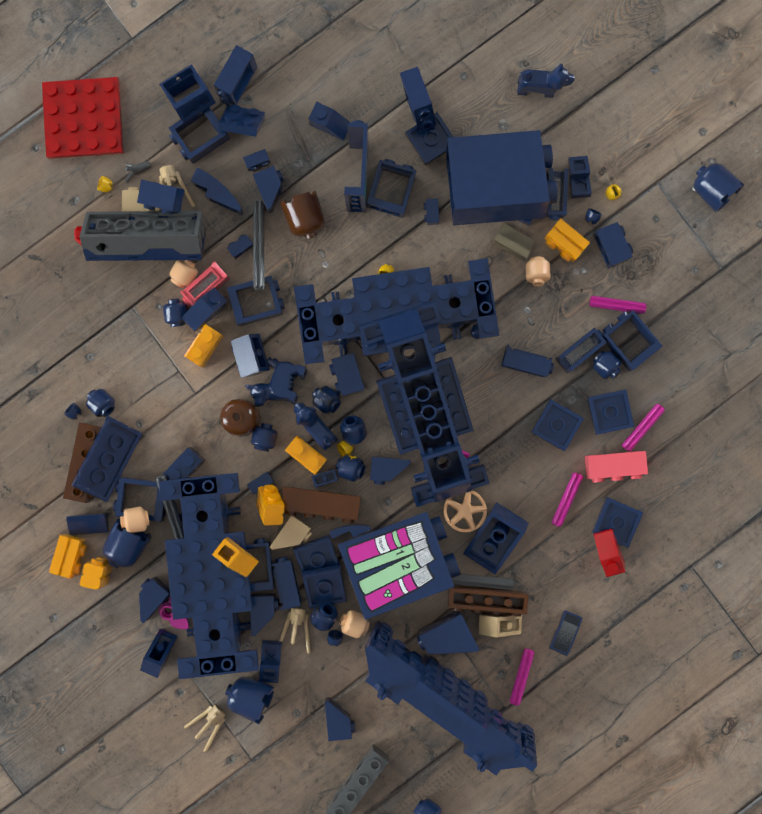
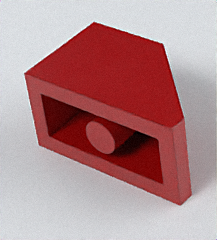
M613 529L594 533L599 559L606 577L625 573V561Z

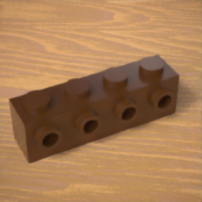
M79 423L63 499L89 503L91 499H94V496L71 485L102 426Z
M283 487L282 501L285 514L296 515V512L304 513V517L309 518L322 515L325 520H334L335 517L342 518V522L354 523V520H358L361 496Z
M454 586L449 589L448 607L452 608L453 611L470 609L473 613L490 611L491 614L502 615V612L510 613L511 616L519 617L521 614H527L529 595L522 591Z

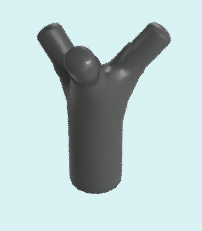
M149 161L135 165L127 163L125 171H130L125 182L128 183L131 177L138 172L151 168Z

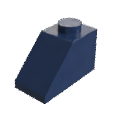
M317 101L308 118L310 126L342 141L345 140L348 133L347 124L351 123L334 109Z
M274 166L253 174L269 213H272L283 188L281 182L284 181L280 170L276 171Z
M213 288L203 295L182 316V319L195 332L222 312L227 300Z
M372 457L370 480H374V484L385 485V481L390 482L410 465L411 460Z
M157 577L151 580L147 578L140 586L142 590L139 593L140 621L142 623L148 621L170 595V589Z
M254 594L251 596L253 607L251 611V636H256L276 614V610H279V599H275V594Z
M160 628L143 658L140 671L158 678L176 642L177 635Z
M330 697L325 698L328 741L352 739V733L356 732L355 720L351 721V715Z

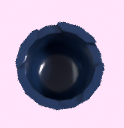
M713 163L708 167L703 165L696 172L697 178L694 181L695 191L715 212L722 209L730 201L728 197L734 193L737 194L744 187V184L720 163Z
M119 518L114 523L103 545V554L109 561L108 563L115 568H119V566L130 567L139 559L151 539V534L147 533L146 535L144 532L130 533L126 531V528H121Z
M240 677L233 685L229 684L226 689L225 695L228 696L227 706L233 713L259 725L264 719V715H261L264 708H269L275 687L249 677Z

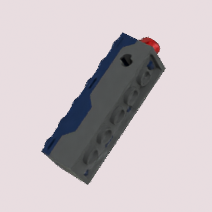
M161 211L86 212L83 226H77L74 230L75 241L82 246L86 261L202 260L206 236L202 211L173 212V215L161 213Z

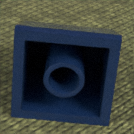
M454 611L418 630L419 636H417V641L422 651L426 649L428 654L479 651L460 611Z

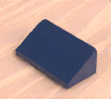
M108 513L66 516L70 535L109 532Z

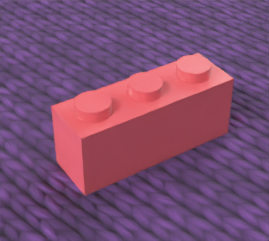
M646 451L585 456L587 479H592V482H604V478L611 477L612 481L623 480V476H631V479L643 478V474H648Z

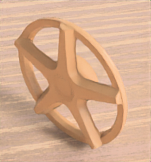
M467 492L461 504L451 500L453 497L446 500L444 504V517L449 526L456 531L471 532L483 524L487 515V507L485 501L477 492ZM471 494L481 501L482 506H471ZM448 505L457 510V514L451 520H449L447 515ZM483 512L481 521L475 526L472 514ZM461 519H465L470 529H461L456 527L455 524Z

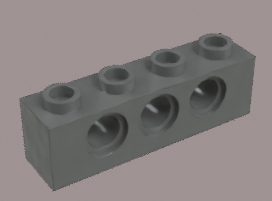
M373 744L327 805L326 814H350L388 764V755Z

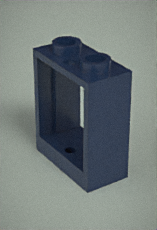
M237 45L214 84L216 94L220 98L219 100L226 105H237L257 69L254 55Z
M192 64L159 84L183 123L216 103ZM196 83L200 86L198 90L178 102L173 98Z
M418 66L401 72L400 77L405 96L418 131L428 130L437 125L432 103Z
M210 107L184 123L182 120H179L169 127L172 133L169 137L175 145L179 143L182 148L180 153L186 161L190 159L192 164L230 139L226 131L218 130L219 120ZM205 115L218 135L193 152H190L178 135V132Z
M390 159L379 160L367 200V208L403 218L417 170H414L410 165H397ZM383 170L409 178L402 205L375 198Z
M272 276L265 277V284L269 283L275 309L249 317H244L238 292L253 288V281L227 288L236 323L239 327L283 315L282 310L285 309L284 302L277 294V291H280L279 284Z
M634 310L629 313L625 311L617 317L619 321L615 325L610 323L602 330L604 332V339L607 342L606 345L629 372L636 369L663 346ZM628 320L649 343V346L631 361L628 360L609 337Z
M120 477V481L116 483L118 496L113 505V511H116L115 516H124L123 509L127 483L158 487L157 482ZM158 488L154 515L148 514V517L151 521L162 522L165 521L166 510L163 501L160 500Z
M265 538L254 539V543L246 544V549L265 547L268 580L250 582L251 592L275 588L272 551L269 548L271 542L265 541Z

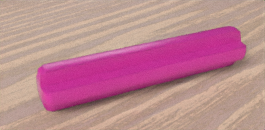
M591 296L589 300V306L627 312L634 310L635 313L644 314L646 311V304L598 296Z
M656 404L624 441L622 447L630 452L664 413L665 409L661 405Z
M575 472L572 474L552 519V524L558 527L562 526L583 479L581 474Z
M528 648L523 650L510 697V703L519 706L534 656V651Z

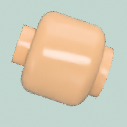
M532 257L526 263V280L532 283L533 286H543L545 282L550 280V263L544 257Z
M177 260L169 273L172 278L171 281L181 288L189 286L198 274V270L194 267L196 264L191 260Z
M143 507L125 509L123 512L124 516L120 517L121 528H126V531L130 533L143 532L150 525L148 511H144Z
M350 610L347 614L341 616L339 625H342V633L354 638H360L366 635L369 621L364 619L362 613Z

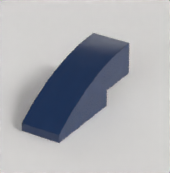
M196 168L191 183L207 191L205 194L207 200L243 215L242 208L230 191L216 178Z

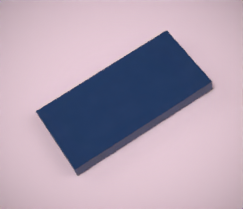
M107 416L71 486L108 502L143 433Z

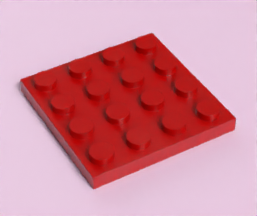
M118 77L42 82L45 147L48 159L123 154Z

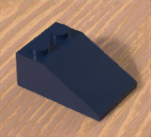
M496 502L463 554L496 575L526 532L529 522Z

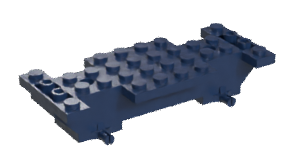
M488 258L468 261L470 281L453 283L452 275H445V284L432 286L430 267L352 278L355 298L340 300L339 291H335L336 299L335 293L331 292L332 301L316 303L313 284L294 287L305 365L325 362L323 345H339L340 356H343V349L345 355L348 354L347 344L352 341L361 340L363 356L388 353L384 339L365 345L358 325L432 301L436 302L441 319L439 322L424 326L428 341L432 346L441 344L440 328L452 329L453 340H457V338L461 339L460 327L474 324L475 322H477L479 339L500 336ZM451 299H457L460 303V306L458 308H452L449 305V301ZM336 316H342L344 322L342 325L337 326L333 323V319Z
M435 301L358 325L365 345L384 339L388 351L389 361L378 364L380 372L392 368L395 375L377 380L376 382L399 454L418 449L421 456L424 472L413 475L415 483L426 479L428 482L411 487L416 507L432 502L436 503L490 484L484 464L469 468V465L480 463L479 457L475 455L466 458L462 453L457 436L472 432L474 429L453 359L449 357L435 362V354L446 351L445 344L442 343L432 347L424 330V326L441 321ZM406 348L414 349L411 356L404 355ZM442 457H446V458H447V461H446L445 463H443V464H439V463H438V460H439L440 458H442Z
M238 473L159 481L161 501L180 499L182 513L179 514V517H182L180 520L183 521L184 538L165 540L173 620L193 618L194 628L187 629V637L195 636L197 656L177 659L179 679L258 671L257 649L240 651L241 632L251 630V622L241 623L238 617V612L253 610L249 575L245 577L235 572L212 555L226 537H229L246 551L245 532L228 533L229 517L231 515H241V511H237L241 510L240 507H228L225 494L240 492ZM202 510L208 514L206 521H201L199 518V513ZM211 630H218L220 638L212 637Z
M377 621L365 646L369 669L365 682L378 691V699L384 700L387 697L397 705L403 699L464 743L463 752L477 763V770L480 769V772H484L487 769L497 776L500 770L526 767L530 771H534L537 767L535 733L529 725H523L520 722L516 724L511 720L507 721L498 710L487 706L488 699L483 692L474 690L465 679L460 680L451 669L442 667L436 658L428 657L426 654L421 657L417 652H411L402 641L392 638L394 631H392V628L387 623Z

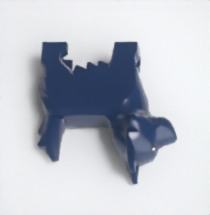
M562 63L553 71L524 70L518 78L517 95L527 96V92L544 94L545 97L553 98L557 90L571 85L575 77L563 67Z
M269 357L267 359L268 365L275 369L270 383L245 385L255 401V407L264 406L267 400L287 401L295 405L298 396L297 393L292 391L294 386L293 378L300 376L301 379L305 380L308 372L307 368L299 364L294 365L288 361L279 362L276 358L272 359Z
M304 403L295 404L294 412L297 425H303L324 451L338 441L336 435L316 413L314 407L306 406Z

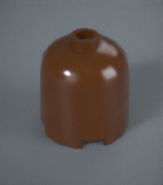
M313 191L311 194L306 192L293 196V201L286 202L284 200L280 202L289 228L295 236H305L306 239L316 237V232L324 227V216L316 191Z
M245 399L229 401L224 405L220 414L223 428L228 433L239 437L252 434L254 428L259 426L261 420L258 408L255 407L254 403Z

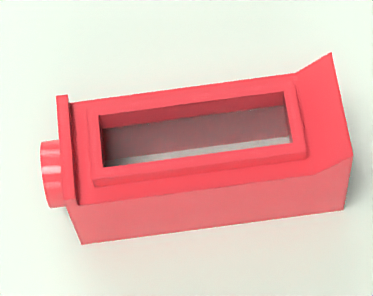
M214 261L207 270L181 291V294L184 296L182 300L188 307L193 306L203 295L213 288L218 290L230 278Z

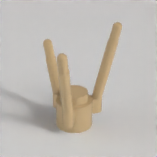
M173 165L161 167L159 169L161 175L159 176L160 184L172 186L171 184H174L177 179L181 188L185 189L184 193L191 206L195 207V203L183 183L179 171H175Z
M291 608V611L287 614L279 641H283L291 621V624H293L291 644L293 645L295 643L297 626L302 625V622H304L307 653L310 654L309 615L306 614V609Z
M216 704L213 707L210 705L203 713L184 726L187 729L208 714L206 717L208 722L195 736L197 740L211 724L215 726L217 723L203 750L204 752H207L218 730L226 720L224 718L227 715L226 712Z

